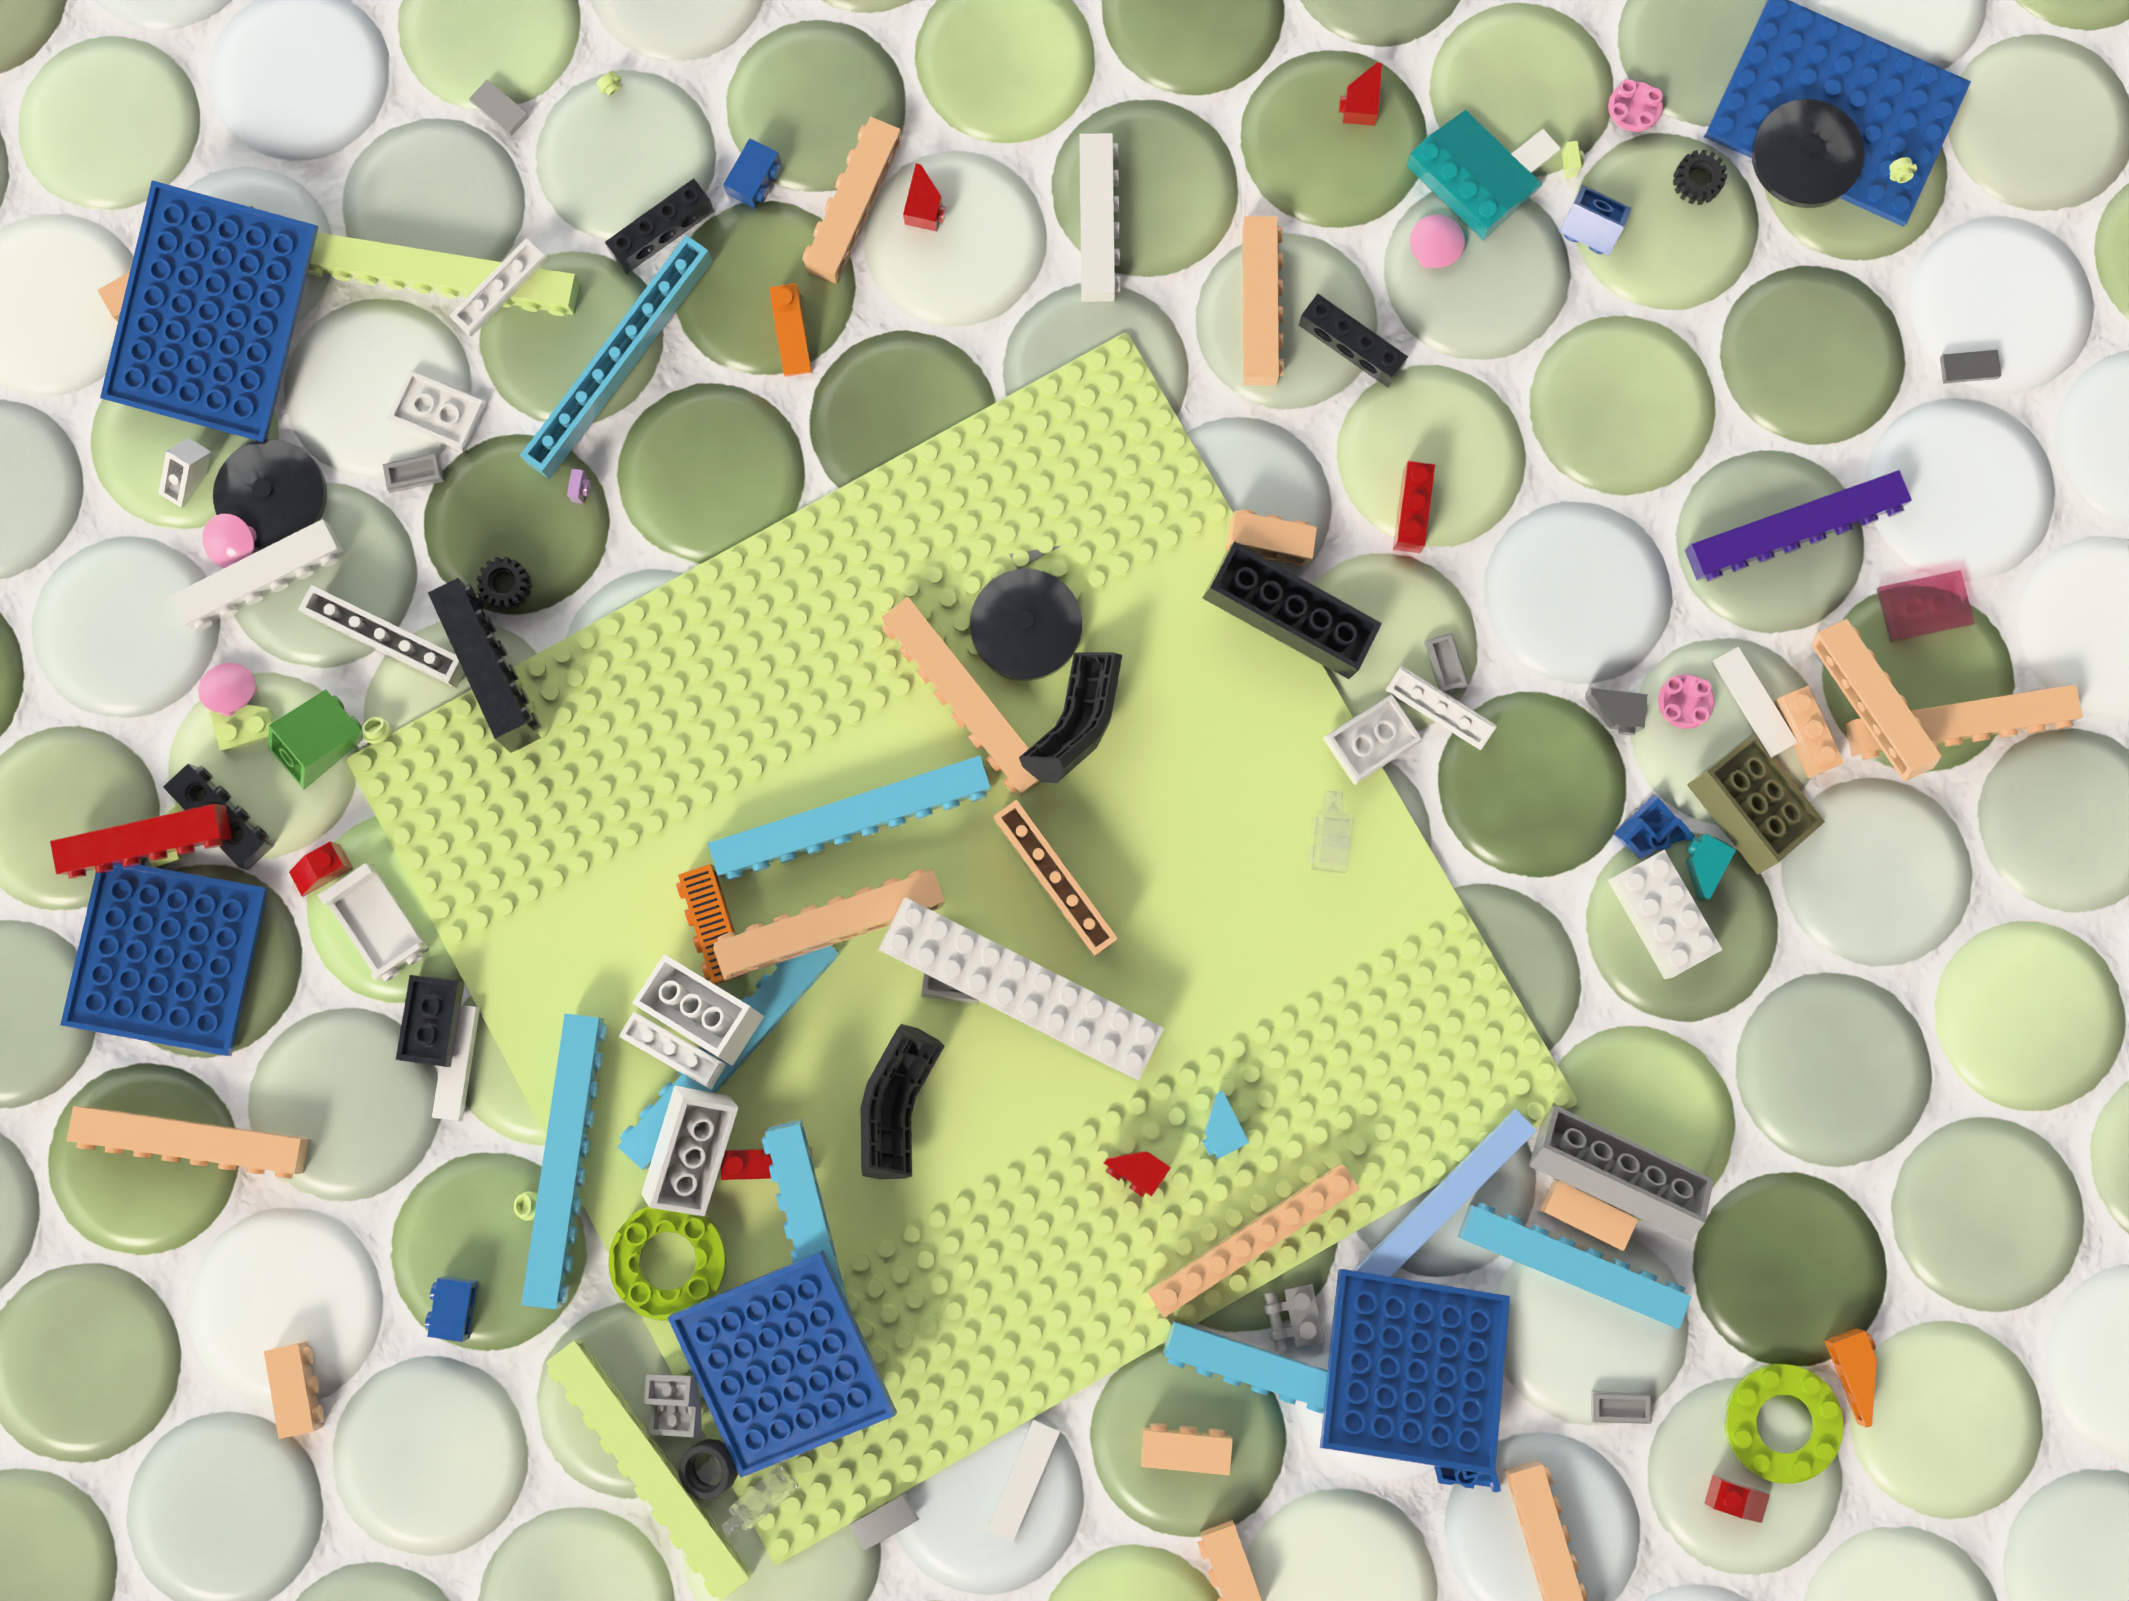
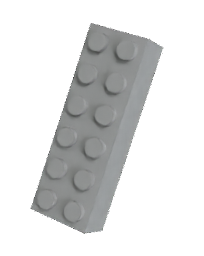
M1556 1105L1553 1106L1540 1125L1529 1165L1540 1172L1687 1241H1690L1705 1224L1714 1179Z

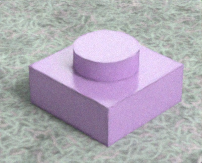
M572 469L567 496L573 503L583 504L585 496H589L591 481L588 480V476L583 470Z

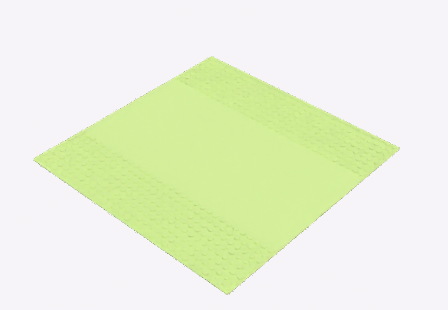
M1127 333L1113 338L514 666L519 677L515 682L520 689L523 688L530 701L526 706L531 713H535L541 724V728L538 729L541 739L510 753L494 739L475 695L470 690L391 733L384 741L371 744L347 759L350 769L465 982L477 1007H480L483 1019L545 1135H547L564 1014L604 1018V1024L607 1025V1036L604 1042L601 1041L599 1053H603V1063L601 1070H597L595 1082H599V1091L597 1098L592 1100L591 1110L595 1112L593 1127L588 1128L587 1139L590 1140V1151L588 1157H584L583 1168L586 1169V1179L584 1186H580L578 1197L582 1198V1205L608 1254L615 1234L625 1221L638 1210L648 1206L641 1193L649 1168L642 1170L617 1147L622 1142L619 1137L630 1125L635 1127L640 1122V1113L650 1103L653 1106L661 1098L658 1094L667 1083L671 1082L674 1084L681 1076L678 1070L619 1037L633 1012H636L686 1042L700 1048L698 1044L632 1004V1002L664 954L705 979L702 970V964L705 963L703 953L698 954L695 948L693 937L697 936L694 925L689 926L685 910L688 909L685 898H680L676 883L680 882L678 874L709 864L714 866L708 846L709 842L981 756L991 787V792L986 793L987 797L982 800L971 802L969 798L960 801L959 807L944 811L943 807L932 810L933 815L923 819H917L916 816L905 819L906 824L895 828L885 825L879 827V832L866 837H863L862 833L851 836L852 841L836 846L835 842L824 845L825 850L814 854H808V851L797 854V859L786 863H781L780 860L769 863L770 868L754 872L752 868L743 871V876L734 880L727 881L726 877L720 878L718 876L736 935L746 932L745 929L754 924L762 923V926L774 923V918L784 914H789L790 917L799 915L802 909L811 905H817V908L826 906L828 901L835 897L844 896L845 899L853 897L855 892L862 888L871 887L874 890L882 887V883L887 880L898 878L901 881L909 878L908 875L920 869H924L925 872L934 870L945 899L943 907L934 910V912L1164 1028L1140 1079H1133L978 1001V1004L921 997L924 973L878 950L889 928L887 926L831 945L840 953L839 957L717 1091L718 1094L729 1095L738 1106L725 1150L764 1149L762 1137L766 1136L767 1128L802 1119L808 1145L812 1147V1161L850 1310L897 1410L894 1417L740 1478L738 1473L732 1487L774 1564H781L1164 1343L1167 1340L1173 1320L1191 1326L1197 1324L1441 1183L1514 1109L1518 1110L1536 1128L1542 1124L1554 1105L1567 1110L1577 1103L1576 1096L1383 767L1354 785L1323 738L1327 734L1353 719V716L1323 665L1202 599L1226 553L1225 546L1229 519L1234 513ZM1061 546V547H1059V548L1053 550V547ZM1038 549L1039 552L1046 554L1029 563V555L1026 551ZM1011 553H1014V554H1013V561H1012V559H1011V557H1010V555H1009V554H1011ZM1016 566L1022 567L1020 569H1036L1047 572L1061 580L1072 591L1079 604L1082 616V634L1076 652H1115L1122 655L1110 724L1098 747L1058 783L1040 782L1022 797L1018 792L1014 794L1010 792L1003 783V780L1006 779L1000 769L995 772L985 760L988 754L983 748L979 750L975 748L968 738L971 735L965 725L960 728L951 717L954 711L948 704L945 706L941 705L933 694L936 689L931 682L925 684L916 673L919 667L913 660L908 663L898 650L902 647L896 638L891 641L881 629L884 626L881 617L905 598L909 597L1026 746L1030 748L1055 727L1064 710L1073 657L1058 672L1046 678L1033 681L1013 680L996 673L983 662L973 645L970 632L972 607L981 590L997 576L1008 571L1017 570ZM1016 799L1118 938L1117 942L1095 958L994 821L993 816ZM774 964L716 986L742 1001L747 995L752 997L758 990L756 985L766 974L771 976L778 967ZM900 1024L919 1028L938 1039L945 1046L915 1100L911 1116L912 1177L881 1180L864 1177L861 1171V1104L866 1084ZM1223 1091L1249 1143L1218 1159L1215 1154L1209 1156L1202 1140L1206 1138L1204 1129L1215 1095ZM1148 1151L1171 1167L1153 1196L1151 1197L1146 1193L1142 1198L1129 1189L1132 1183L1122 1177L1118 1181L1105 1172L1108 1167L1103 1163L1105 1159ZM1338 1164H1344L1359 1187L1358 1191L1165 1318L1162 1316L1147 1292L1149 1288ZM721 1165L705 1214L719 1230L726 1250L724 1278L714 1296L793 1263L791 1250H795L793 1240L787 1239L785 1234L784 1222H787L785 1210L780 1211L776 1196L780 1193L778 1182L773 1183L772 1179L721 1180ZM663 1232L656 1234L646 1242L641 1251L640 1267L642 1274L650 1284L659 1289L672 1290L679 1288L690 1280L695 1271L696 1255L694 1247L685 1237L678 1233ZM642 1316L672 1374L675 1376H694L670 1322ZM698 1386L702 1415L701 1428L707 1439H716L724 1443Z

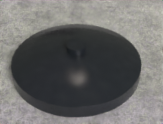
M1799 99L1779 106L1765 118L1753 140L1752 164L1758 180L1773 197L1791 206L1817 208L1840 199L1854 185L1864 163V144L1856 124L1844 111L1821 100Z
M265 439L264 442H251L232 453L219 469L213 487V505L216 515L232 514L242 519L248 527H252L257 535L254 541V548L264 549L320 521L327 502L326 481L316 461L300 447L276 439Z
M1036 569L1008 571L991 580L981 590L974 602L970 616V632L973 645L983 662L993 671L1004 677L1019 681H1033L1046 678L1063 668L1078 648L1082 634V616L1079 604L1068 586L1047 572Z

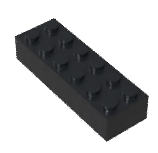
M1235 541L1226 551L1202 599L1347 679H1350L1359 671L1382 625L1376 619Z
M459 578L428 592L494 739L510 753L541 739L538 732L541 724L535 713H531L526 706L530 703L529 698L523 688L520 689L515 682L519 677L512 664L508 665L504 658L508 655L503 643L500 640L497 641L493 634L497 631L491 618L489 616L486 617L482 609L486 608L479 593H475L470 584L465 585Z

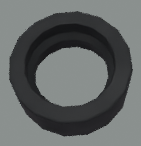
M716 1439L699 1441L683 1454L679 1462V1476L682 1485L688 1493L699 1499L709 1500L717 1498L734 1484L738 1476V1471L725 1443ZM700 1453H709L720 1463L723 1473L722 1480L717 1485H708L697 1475L695 1458Z

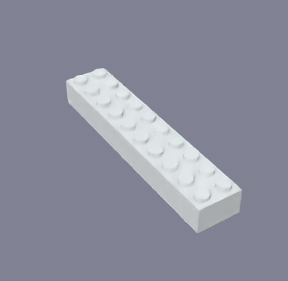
M903 898L878 948L879 951L1136 1080L1140 1079L1164 1030L1163 1027L908 898Z

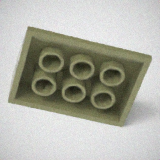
M1755 733L1687 784L1757 875L1779 863L1825 822L1774 757H1770Z

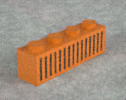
M709 864L678 874L680 882L676 883L680 898H685L688 909L685 910V916L689 926L694 925L697 936L693 937V941L698 954L703 953L705 963L702 964V970L707 981L711 980L714 985H718L727 981H724L713 949L714 942H717V938L724 934L734 932L736 935L715 866Z

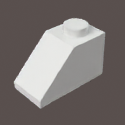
M190 438L168 449L165 455L158 494L180 508L184 507L207 474L211 451Z

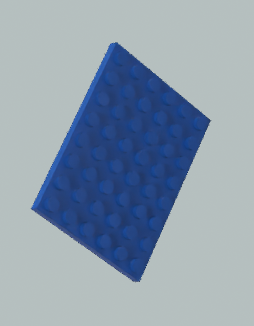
M1767 0L1704 137L1752 158V144L1755 134L1765 118L1776 108L1787 102L1799 99H1816L1830 103L1844 111L1853 120L1860 131L1864 144V163L1861 173L1854 185L1840 199L1904 227L1911 216L1971 81L1790 0ZM1900 158H1911L1912 163L1917 165L1913 178L1904 183L1892 181L1890 179L1889 166Z
M152 180L100 398L264 442L268 438L319 226Z

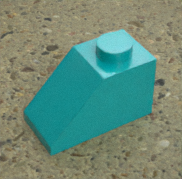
M1706 833L1698 836V838L1694 837L1686 849V852L1689 853L1686 859L1688 871L1697 899L1702 902L1711 898L1736 849Z

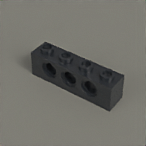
M693 178L606 240L605 244L610 254L627 275L715 212L710 198Z
M1318 293L1301 315L1298 326L1387 388L1407 361L1408 356Z
M187 764L163 788L184 810L211 804L226 805L232 839L222 841L220 848L238 868L249 870L273 848L267 841L270 838L269 835L260 826L254 827L248 821L251 816L241 806L235 807L229 801L232 796L220 785L216 787L212 783L211 779L213 776L207 769L201 765L196 767ZM204 788L206 796L202 801L198 802L197 794ZM242 828L244 836L239 842H236L235 833L238 829Z

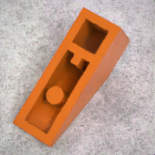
M797 283L769 287L784 377L812 373L801 296Z
M1856 1328L1824 1340L1855 1420L1857 1424L1867 1428L1872 1426L1877 1363L1874 1350H1876V1345L1869 1333Z

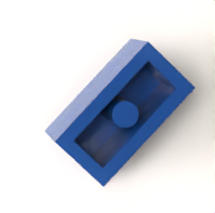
M749 138L723 184L726 194L756 209L759 202L763 203L769 193L768 186L772 179H777L781 173L782 164L779 153Z
M448 1276L437 1278V1282L432 1284L430 1299L433 1300L432 1311L427 1313L425 1320V1329H428L427 1337L458 1342L469 1339L479 1281Z

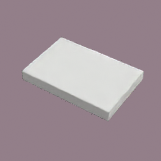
M410 369L388 414L387 420L461 452H465L487 402Z
M1392 694L1323 738L1354 785L1423 741Z

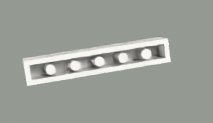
M1113 133L1080 134L1081 302L1114 301L1115 292H1120V275L1114 274V266L1120 265V250L1114 249V239H1119V222H1114V213H1119V196H1113V187H1118L1119 183L1118 170H1113V160H1118V143H1113Z
M322 519L170 596L184 625L194 631L204 630L213 624L212 621L220 617H230L238 612V608L246 604H256L263 599L264 595L272 591H282L288 587V583L296 579L308 578L314 573V570L337 563L339 561L338 558L344 556L345 553L331 525Z
M313 585L310 586L298 608L300 612L452 687L457 688L464 675V671L455 654Z

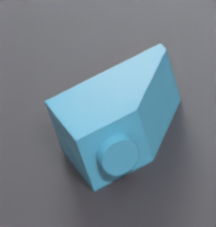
M1223 1091L1215 1095L1204 1129L1206 1138L1202 1140L1209 1156L1215 1154L1218 1159L1249 1143Z

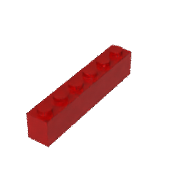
M211 804L51 840L50 845L56 875H68L69 879L86 877V871L95 870L96 873H103L114 870L113 865L122 864L123 867H130L141 864L140 859L150 858V861L168 858L167 853L177 851V855L195 852L194 847L204 845L205 849L222 846V841L232 839L226 805Z

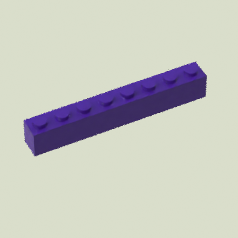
M1900 470L1692 543L1684 551L1696 581L1706 578L1707 582L1722 577L1723 571L1732 569L1734 573L1749 567L1748 562L1758 559L1759 563L1771 560L1775 558L1774 553L1782 550H1784L1785 554L1800 549V544L1810 541L1811 545L1827 539L1826 535L1832 532H1836L1837 536L1853 530L1852 525L1860 522L1862 526H1866L1878 521V516L1887 513L1888 517L1895 516L1904 512V506L1910 503L1912 499Z

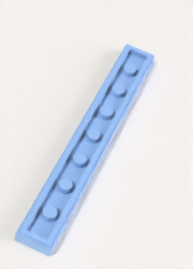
M1514 1109L1352 1271L1391 1277L1537 1130L1518 1110Z

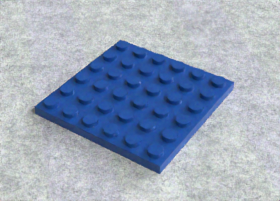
M122 864L113 865L114 870L95 873L60 1025L232 1056L269 888L144 865L123 867Z
M823 1250L667 1317L740 1478L894 1417L897 1413Z
M1339 1269L1319 1448L1495 1475L1510 1296Z

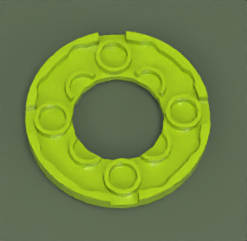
M647 1206L632 1214L615 1234L609 1251V1274L618 1296L636 1313L654 1320L669 1321L667 1317L671 1314L711 1298L717 1293L726 1270L724 1241L715 1224L706 1215L699 1216ZM663 1232L678 1233L685 1237L694 1247L696 1255L695 1271L690 1280L683 1286L672 1290L659 1289L650 1284L643 1276L640 1267L641 1251L646 1242L654 1235Z
M1769 1364L1756 1368L1746 1374L1731 1391L1726 1403L1727 1411L1724 1423L1726 1438L1736 1458L1755 1475L1775 1483H1800L1819 1475L1836 1457L1841 1446L1844 1431L1842 1410L1831 1388L1816 1374L1790 1364ZM1777 1395L1797 1397L1807 1406L1812 1416L1810 1438L1803 1447L1793 1452L1780 1453L1771 1450L1762 1442L1757 1432L1756 1419L1760 1408L1768 1399Z

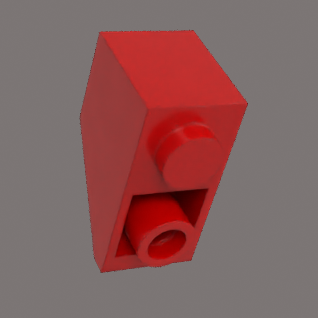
M1148 1151L1109 1157L1103 1162L1108 1166L1105 1172L1118 1181L1122 1177L1132 1183L1129 1189L1142 1198L1146 1193L1152 1197L1171 1169V1167Z

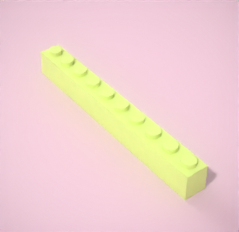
M317 232L308 274L316 277H322L323 274L332 275L333 278L341 281H349V278L358 279L361 283L375 286L376 283H382L396 290H403V287L413 288L415 292L421 294H430V291L437 292L446 298L456 299L457 296L468 297L502 262ZM539 268L502 307L508 308L511 305H517L531 312H537L538 309L548 310L550 314L556 316H565V313L574 315L580 283L575 274Z
M581 1338L574 1340L549 1359L546 1363L550 1367L547 1371L556 1383L561 1382L566 1389L565 1396L574 1407L578 1406L584 1414L582 1419L590 1430L595 1429L601 1437L599 1442L602 1448L608 1454L612 1453L618 1460L616 1465L621 1474L626 1478L630 1477L636 1485L634 1490L637 1496L643 1502L648 1501L653 1508L651 1513L659 1525L662 1526L664 1524L671 1533L669 1538L677 1549L682 1548L688 1556L686 1561L689 1567L696 1574L699 1572L705 1579L704 1586L712 1597L717 1596L722 1601L745 1583L753 1574L699 1499L687 1492L681 1483L679 1472L653 1436L648 1435L649 1431Z

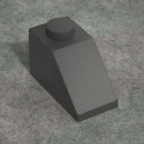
M1591 688L1585 693V699L1610 729L1618 730V734L1635 735L1636 732L1645 728L1648 694Z

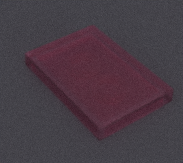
M1961 570L1877 588L1890 642L1975 624Z

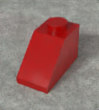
M1377 62L1347 86L1345 96H1340L1338 113H1343L1342 123L1375 126L1379 110L1382 63Z
M916 163L903 212L904 224L937 232L938 224L944 222L946 207L943 206L939 191L922 165Z
M329 841L304 855L289 871V874L299 893L304 897L353 870V867L341 845Z
M1712 1475L1704 1503L1715 1510L1738 1518L1762 1523L1770 1494Z

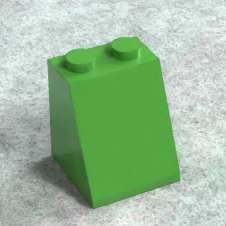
M325 689L269 725L268 749L304 790L360 743L362 726L354 716L350 717L344 711V705L341 700L335 695L332 696Z

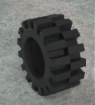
M1695 150L1691 155L1688 153L1680 162L1673 175L1675 177L1673 186L1677 185L1675 189L1677 194L1683 193L1680 197L1683 201L1688 197L1690 198L1689 204H1693L1696 200L1697 205H1702L1704 201L1706 203L1711 202L1722 190L1727 179V174H1724L1727 168L1726 165H1720L1723 161L1721 157L1717 160L1714 159L1716 153L1711 152L1708 156L1706 155L1707 150H1702L1700 154H1698V150ZM1702 169L1707 172L1710 177L1709 184L1698 186L1693 183L1690 178L1691 171Z
M495 557L494 562L490 560L486 562L488 565L486 568H480L479 571L482 574L481 576L477 575V581L479 582L477 589L481 592V597L496 609L509 610V607L516 609L519 607L517 604L520 602L524 604L526 602L524 597L526 595L529 596L531 593L528 590L529 587H532V582L529 580L530 575L516 560H511L509 557H504V559ZM501 574H510L514 578L513 589L505 594L496 592L494 588L495 579Z

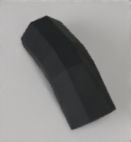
M1074 652L1064 710L1055 727L1019 757L1022 767L1040 782L1058 783L1098 747L1112 716L1122 660L1121 654L1115 652Z
M900 1024L866 1084L861 1104V1171L864 1177L879 1180L912 1177L911 1116L915 1100L945 1047L938 1039L919 1028Z

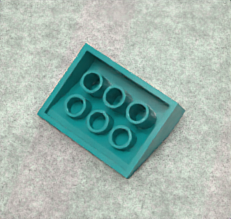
M1464 110L1429 135L1410 153L1407 167L1483 241L1543 185L1467 110Z

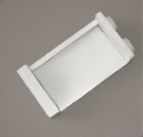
M363 864L318 895L323 905L330 907L373 972L371 976L374 980H384L385 982L392 980L400 974V968L407 963L409 966L417 963L424 957L422 953L429 949L373 865Z

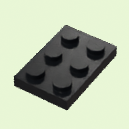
M409 975L395 1060L451 1067L465 982Z

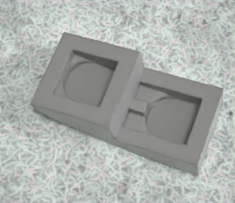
M903 1493L881 1505L878 1509L853 1521L850 1526L863 1550H866L913 1524L919 1518L907 1495Z

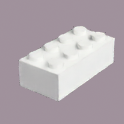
M1665 850L1608 879L1609 884L1664 979L1673 978L1722 951L1721 946Z
M665 954L632 1002V1004L731 1066H733L764 1018L763 1015L749 1005Z
M674 1086L641 1193L650 1208L705 1216L738 1111V1106L729 1095Z

